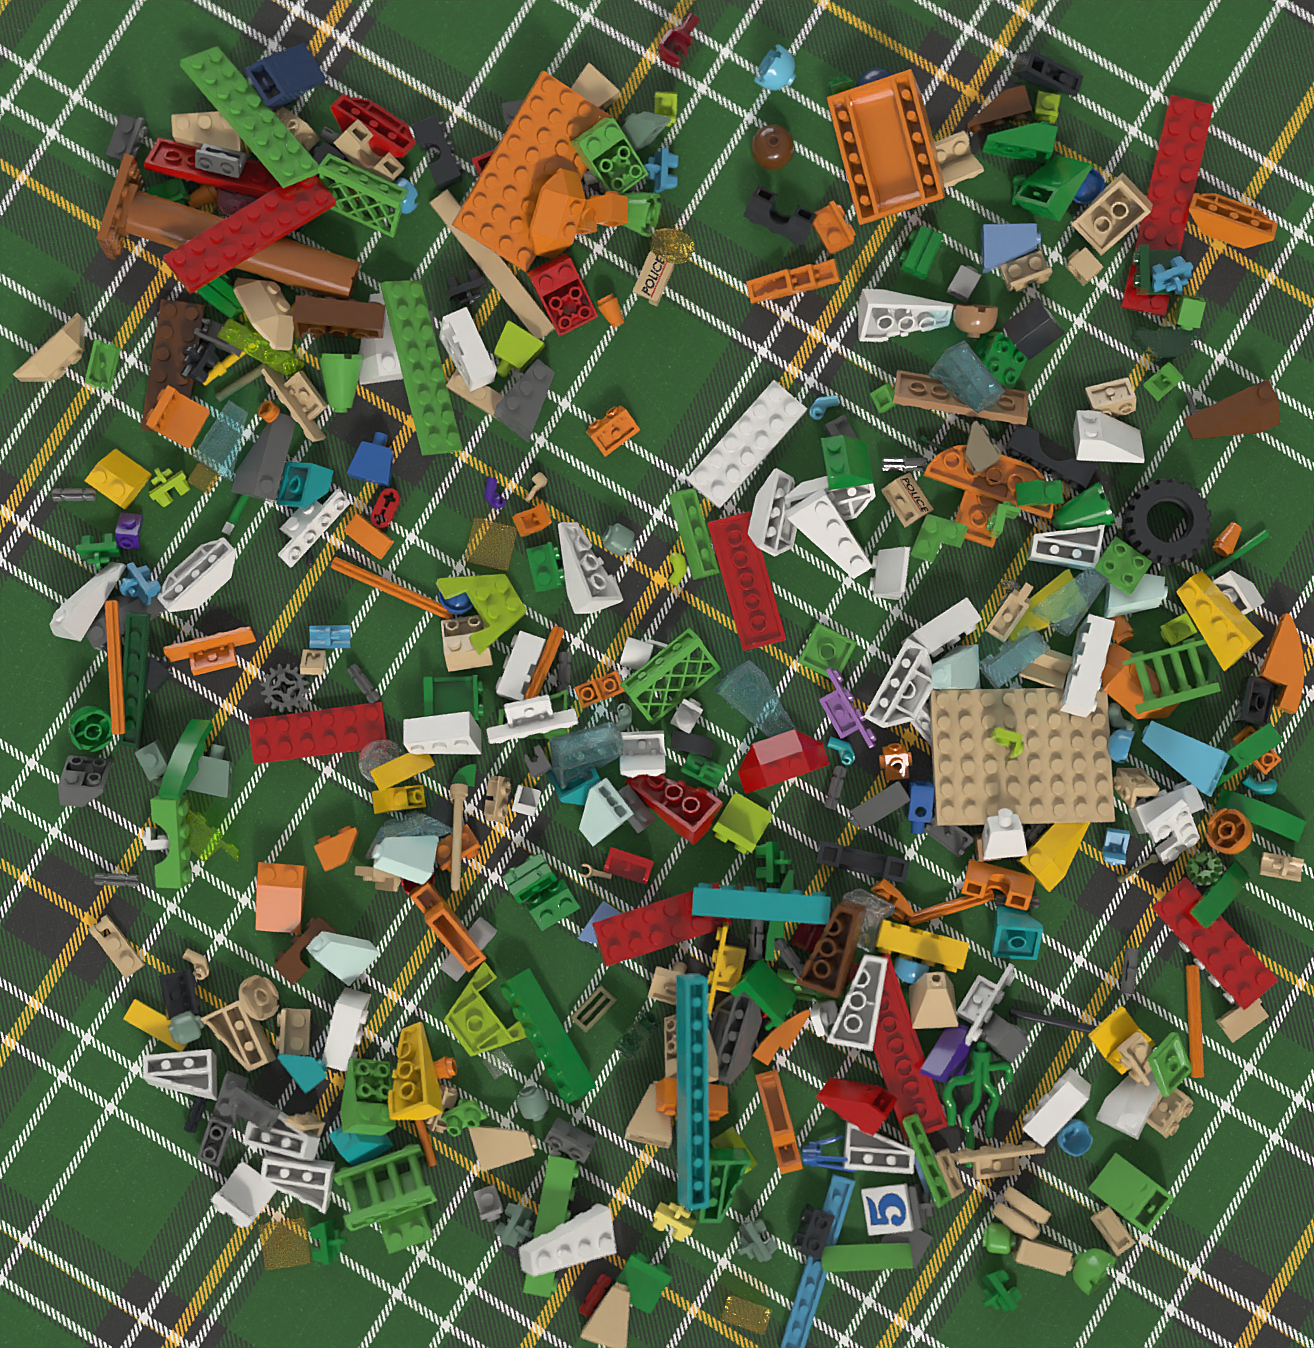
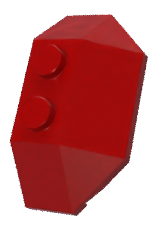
M343 94L331 105V110L342 133L359 119L374 135L369 140V147L378 156H385L390 152L394 158L404 157L416 144V140L413 138L406 123L370 100Z
M793 729L753 743L738 770V775L744 792L749 793L809 773L830 763L823 743Z

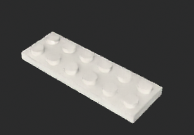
M773 380L689 475L686 481L720 509L807 411V408Z

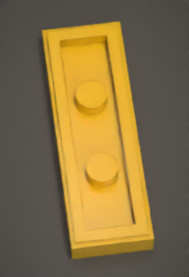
M407 753L371 770L370 774L381 792L432 768L435 764L430 754L417 755Z
M134 999L123 1019L174 1049L184 1052L188 1043L182 1045L178 1041H173L168 1029L171 1020H167L165 1015Z

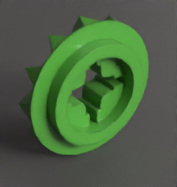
M1205 850L1203 853H1195L1191 859H1188L1186 867L1188 878L1193 883L1201 886L1213 884L1220 878L1223 871L1220 858L1214 853H1208ZM1207 863L1210 870L1200 872L1201 870L1198 865L1204 866Z

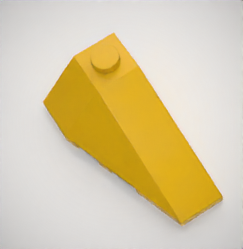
M1052 823L1027 849V855L1020 856L1017 862L1031 876H1035L1036 881L1050 892L1065 877L1090 823Z
M418 1022L401 1029L396 1054L399 1058L397 1068L393 1070L392 1074L394 1078L393 1088L389 1090L388 1094L389 1119L425 1120L443 1113L441 1090L422 1022Z

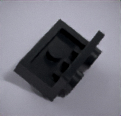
M191 970L159 976L167 1020H171L173 1017L186 1011H191L194 1015L199 1014L200 1000L195 995L196 978L191 973Z
M807 1204L806 1208L801 1211L798 1230L793 1233L792 1247L799 1253L820 1259L835 1216L821 1211L816 1206Z

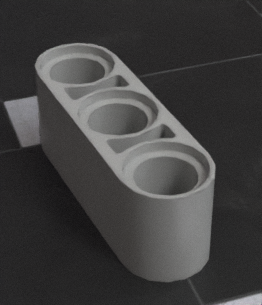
M481 916L468 930L481 950L487 946L498 931ZM452 953L448 955L439 967L456 982L466 972V969Z

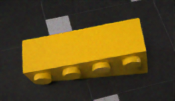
M1202 570L1190 577L1176 591L1224 671L1234 665L1263 637L1261 632Z
M880 919L873 946L878 947V952L889 953L891 955V951L899 952V957L911 961L913 957L921 958L922 964L934 967L936 962L943 964L944 970L956 972L957 968L963 970L970 943Z

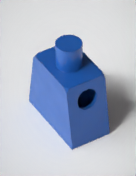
M375 432L372 443L361 442L348 468L347 474L349 477L390 488L394 451L385 447L388 435Z
M908 780L907 795L911 801L907 802L906 817L908 821H911V833L924 834L925 822H931L935 789L931 782ZM923 807L921 812H916V808Z

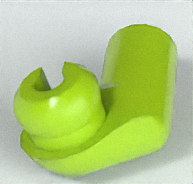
M674 552L669 556V562L673 564L674 572L668 579V582L677 587L687 572L685 557L680 553Z

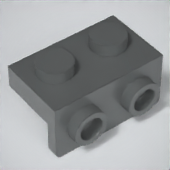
M203 143L201 150L197 149L195 152L196 168L239 178L247 160L246 153Z
M629 784L618 791V794L634 813L627 820L637 833L643 831L656 820Z

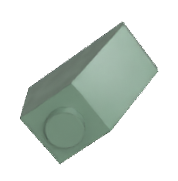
M642 112L637 115L632 113L625 118V124L620 129L634 151L648 146L671 119L668 116L650 112Z

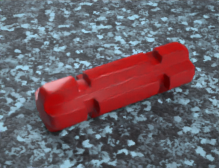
M601 1273L598 1276L597 1284L592 1286L585 1298L586 1302L581 1304L579 1312L584 1316H591L594 1311L593 1306H597L606 1291L604 1288H608L611 1283V1278L606 1274Z

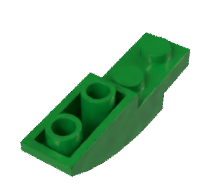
M1271 722L1226 752L1230 757L1216 787L1284 741Z

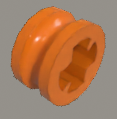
M266 400L260 405L257 414L265 422L270 423L278 417L280 408L271 400Z

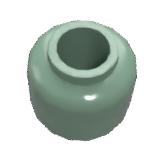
M619 523L613 526L609 525L601 539L604 541V548L617 556H623L627 552L631 553L636 545L634 532Z
M186 1011L173 1017L171 1024L168 1025L173 1041H178L182 1045L200 1038V1029L204 1028L200 1016H194L191 1011Z
M535 1085L523 1088L516 1100L522 1116L525 1119H533V1121L543 1119L550 1107L544 1090Z

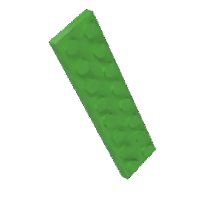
M218 46L181 59V68L283 188L319 174L318 163L271 108L267 107L260 95Z
M421 280L383 282L380 284L422 456L459 452L463 448L448 388L446 387L445 375Z

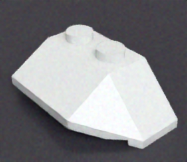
M777 468L772 471L756 494L748 529V535L754 544L773 556L793 548L797 527L787 519L785 513L787 509L784 497L795 488V481L793 477Z
M825 476L800 483L784 497L788 510L819 489L824 488L842 518L846 521L856 518L864 510L870 500H873L875 497L873 484L829 490Z
M224 537L217 541L202 544L167 576L162 591L157 597L158 600L169 612L199 608L231 578L236 550Z
M908 638L906 639L866 711L864 718L882 728L917 719L933 690L932 661L927 648Z

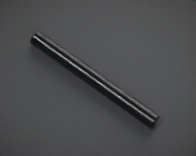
M1012 1007L1009 1012L1010 1017L1089 1034L1097 1027Z

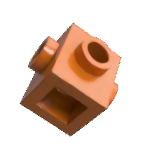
M893 743L882 747L883 755H879L880 769L884 768L886 780L909 778L908 766H912L911 752H907L905 745Z

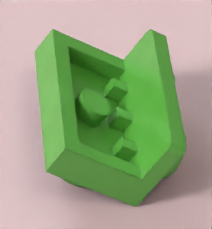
M1011 502L998 504L987 520L986 530H989L988 536L998 538L1003 532L1005 517L1015 519L1020 514L1021 508H1017L1016 504Z

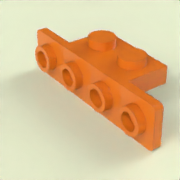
M250 626L240 627L236 630L224 633L219 632L183 643H174L163 649L169 662L190 658L191 671L195 676L236 666L235 647L255 642L256 638Z

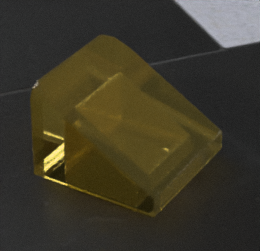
M198 463L187 482L209 495L220 475Z

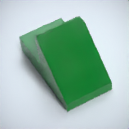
M1041 479L1015 484L1017 507L1063 503L1061 480L1041 481Z

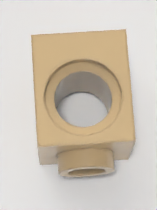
M1086 247L1082 251L1078 249L1068 257L1070 261L1066 266L1083 286L1103 268Z

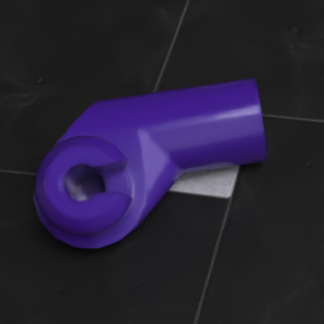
M487 478L484 498L492 508L501 509L505 506V498L501 497L496 491L498 479Z

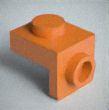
M544 503L517 513L512 517L521 537L541 531L552 523L550 513L545 508Z

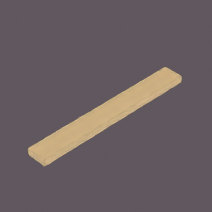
M446 190L431 201L430 205L531 335L541 340L555 328L499 255L451 225L461 206L450 192Z

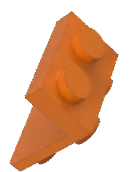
M167 385L166 389L160 391L157 397L159 402L155 409L152 408L147 414L146 425L178 444L190 448L209 417L210 411L208 408L187 398L173 387Z

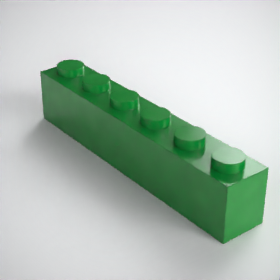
M530 968L500 984L503 997L508 1000L515 1018L520 1021L526 1037L533 1044L536 1055L542 1060L547 1069L548 1076L554 1081L560 1097L566 1104L577 1100L596 1088L594 1080Z

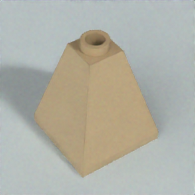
M945 972L926 973L916 983L908 987L912 1029L958 1027L954 985Z
M653 1081L627 1127L625 1139L669 1149L672 1141L671 1117L662 1111H656V1084L659 1081Z
M616 1282L615 1286L612 1285L583 1327L581 1338L609 1348H626L630 1298L629 1286Z

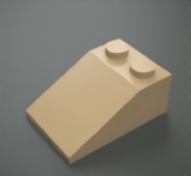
M1121 173L1071 224L1102 255L1152 211L1153 204L1124 173Z

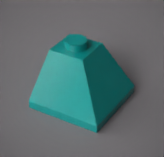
M286 461L276 505L308 507L329 492L333 470L313 463Z
M586 751L546 772L560 801L564 803L586 805L590 789L601 782Z
M997 906L993 925L992 957L1037 960L1043 925L1021 909Z
M280 1054L277 1057L305 1095L328 1076L325 1073L328 1068L321 1059L316 1061L314 1057Z
M341 1126L329 1134L330 1139L340 1154L352 1167L372 1161L394 1146L387 1133L382 1136L344 1133Z

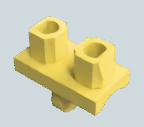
M660 1202L654 1214L653 1227L664 1231L666 1225L669 1224L674 1227L672 1232L673 1238L683 1241L687 1235H691L696 1220L689 1217L691 1212L685 1210L682 1205L679 1204L678 1206L671 1202L668 1206Z

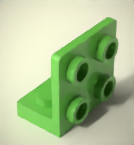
M1115 536L1102 552L1103 555L1093 571L1130 596L1152 564V561Z

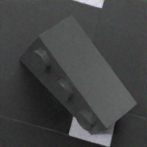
M537 359L496 405L493 416L529 443L555 372Z
M994 1012L989 1022H983L981 1026L982 1033L980 1038L986 1041V1044L1000 1057L1011 1063L1031 1043L1026 1039L1029 1035L1021 1027L1009 1024Z

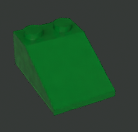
M1041 121L990 134L985 140L982 152L1045 165L1053 153L1058 127L1052 126L1053 124L1050 122Z

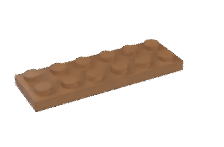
M897 370L893 403L903 406L921 407L926 410H939L945 413L963 414L969 417L987 418L992 421L999 420L1012 424L1026 425L1029 392Z

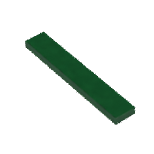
M126 612L123 660L125 734H119L118 745L143 747L151 614Z

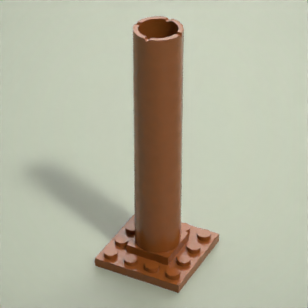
M124 153L97 240L107 258L116 260L117 255L122 254L124 248L122 240L124 236L129 238V235L132 234L176 249L226 218L142 192L145 180H142L143 177L134 156ZM283 237L234 268L324 297H334L337 300L346 301L352 296L354 290L352 286L356 284L360 262Z

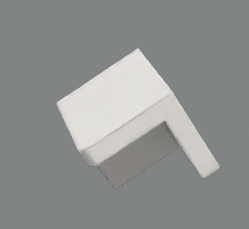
M518 785L512 811L535 817L541 791Z

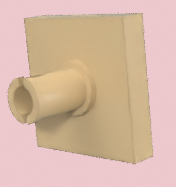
M674 962L672 971L656 967L648 997L676 1005V975L685 974L686 964Z

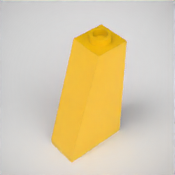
M1070 569L1065 570L1030 598V606L1009 635L1008 641L1009 643L1087 610Z

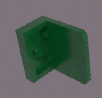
M1139 245L1136 251L1133 252V265L1136 266L1133 286L1136 287V295H1176L1174 290L1169 292L1166 289L1157 292L1153 291L1151 267L1162 264L1165 271L1172 269L1170 261L1181 256L1180 251L1149 250V245Z

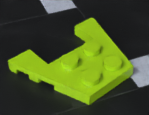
M505 574L440 578L436 582L445 600L466 592L487 628L475 632L469 637L478 655H481L487 647L512 627L527 611Z
M486 962L481 964L443 1020L470 1057L526 1038L520 1021L506 1030L479 994V991L497 978Z

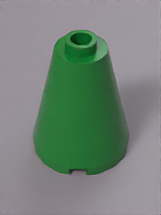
M1100 482L1093 484L1053 511L1054 516L1051 517L1055 530L1060 529V531L1099 525L1107 526L1116 523Z

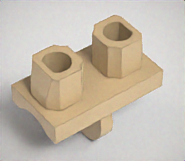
M1262 852L1259 875L1301 882L1304 859Z

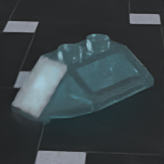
M419 811L406 814L407 819L398 821L397 818L384 822L385 826L379 828L365 856L366 860L375 859L372 857L373 850L376 845L381 844L384 838L437 836L439 838L453 833V828L424 813L419 814Z

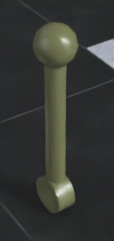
M1155 854L1150 855L1149 859L1124 875L1120 874L1117 877V881L1124 883L1126 878L1150 863H1157L1158 856Z

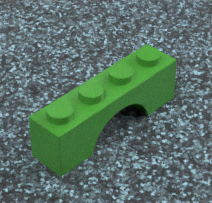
M182 795L179 800L162 799L156 796L150 799L152 822L160 825L165 830L170 841L168 856L165 860L155 865L156 888L181 889L191 883L192 870L189 865L191 849L188 846L190 832L189 825L187 824L188 804L185 795Z

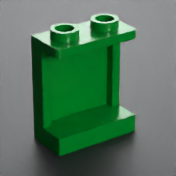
M478 675L441 678L423 677L424 717L468 711L475 721H480V716H484V703H480L479 694H483V680H479Z
M762 958L747 968L730 990L735 997H738L745 991L770 1018L765 1026L767 1030L773 1026L778 1028L786 1021L787 1018L785 1016L795 1008L793 1004L798 998Z

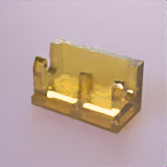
M728 1295L719 1320L760 1335H765L772 1310Z

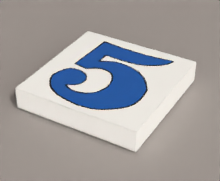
M907 1184L864 1188L861 1190L869 1235L914 1230Z

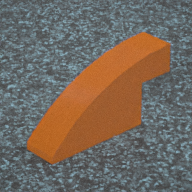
M1285 613L1280 617L1258 678L1281 686L1282 690L1275 708L1289 714H1295L1299 707L1304 684V659L1295 623L1291 615Z
M429 880L424 885H417L409 892L410 898L424 913L425 922L467 972H470L486 959V956L466 927Z
M776 1069L757 1074L755 1077L780 1174L803 1169L778 1071Z

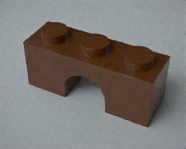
M322 916L318 919L313 917L305 926L308 930L302 936L297 934L290 942L292 947L287 952L281 951L274 959L277 963L273 968L291 985H295L310 969L304 962L302 953L304 948L322 931L342 935Z

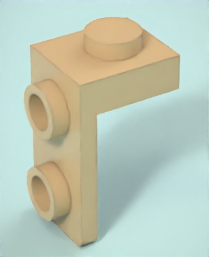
M282 107L275 113L307 152L320 140L306 122L286 108Z
M310 1112L302 1115L295 1114V1116L286 1117L285 1123L302 1131L309 1130L319 1138L325 1122L318 1119L319 1116Z

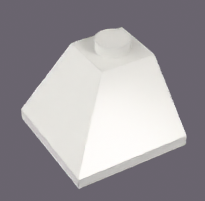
M1229 571L1212 581L1244 615L1264 603L1254 584L1233 571Z

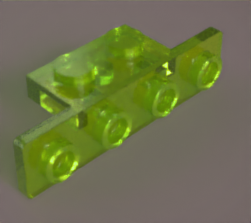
M249 318L243 325L228 319L218 332V337L289 378L294 376L304 366L303 360L286 350L272 349L269 345L270 342L259 334Z
M186 800L188 804L187 824L190 829L188 846L191 851L206 863L222 848L238 862L240 860L238 855L240 851L231 842L227 845L221 839L223 835L215 827L210 829L205 824L207 820L198 811L194 814L189 809L191 804Z

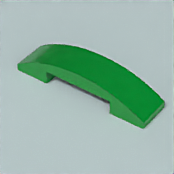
M1221 788L1214 809L1218 811L1225 808L1238 810L1251 823L1297 843L1306 824V821L1225 788Z

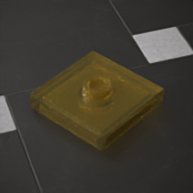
M474 518L464 561L508 572L518 532L517 527Z
M305 1217L258 1225L265 1271L311 1263Z

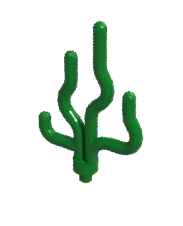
M977 1041V1049L973 1050V1066L971 1071L966 1075L950 1078L944 1085L942 1093L943 1100L947 1106V1124L954 1126L956 1124V1104L952 1097V1090L957 1085H964L973 1081L972 1099L964 1108L961 1116V1126L966 1135L965 1149H971L972 1151H974L975 1135L970 1123V1117L980 1103L982 1086L990 1095V1103L985 1113V1137L990 1139L994 1135V1114L999 1106L1000 1099L999 1092L990 1082L989 1071L1004 1070L1007 1083H1011L1014 1079L1013 1067L1009 1062L1002 1060L990 1062L991 1051L986 1049V1041ZM967 1162L965 1166L972 1168L973 1162Z

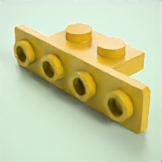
M723 922V927H718L716 940L720 942L718 950H713L711 962L715 963L714 971H709L708 984L711 985L710 993H708V1014L712 1012L715 991L730 992L742 973L746 948L725 944L728 922Z

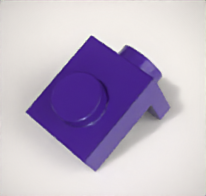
M120 512L115 531L116 542L119 547L125 549L140 548L139 536L143 524L142 514Z

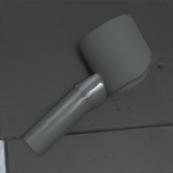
M1190 392L1185 394L1190 409L1189 415L1203 410L1196 409Z

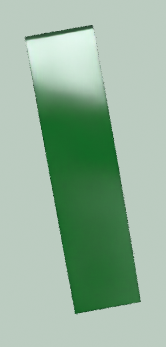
M190 720L172 753L158 793L159 798L173 800L181 798L199 771L197 762L206 750L204 741L213 729L211 720Z
M1234 861L1221 874L1220 878L1209 886L1208 891L1198 900L1199 902L1192 908L1190 913L1206 929L1235 899L1250 877Z
M794 870L787 871L779 888L781 894H789V890H793ZM769 920L764 960L774 961L775 938H784V921Z

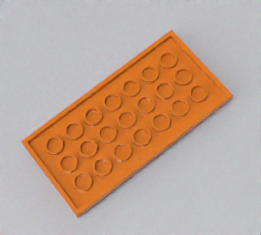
M541 71L451 225L519 269L527 272L537 256L533 251L534 247L531 242L529 228L541 187L556 174L559 168L577 172L580 175V179H582L588 168L582 162L570 142L603 118L613 117L547 72Z

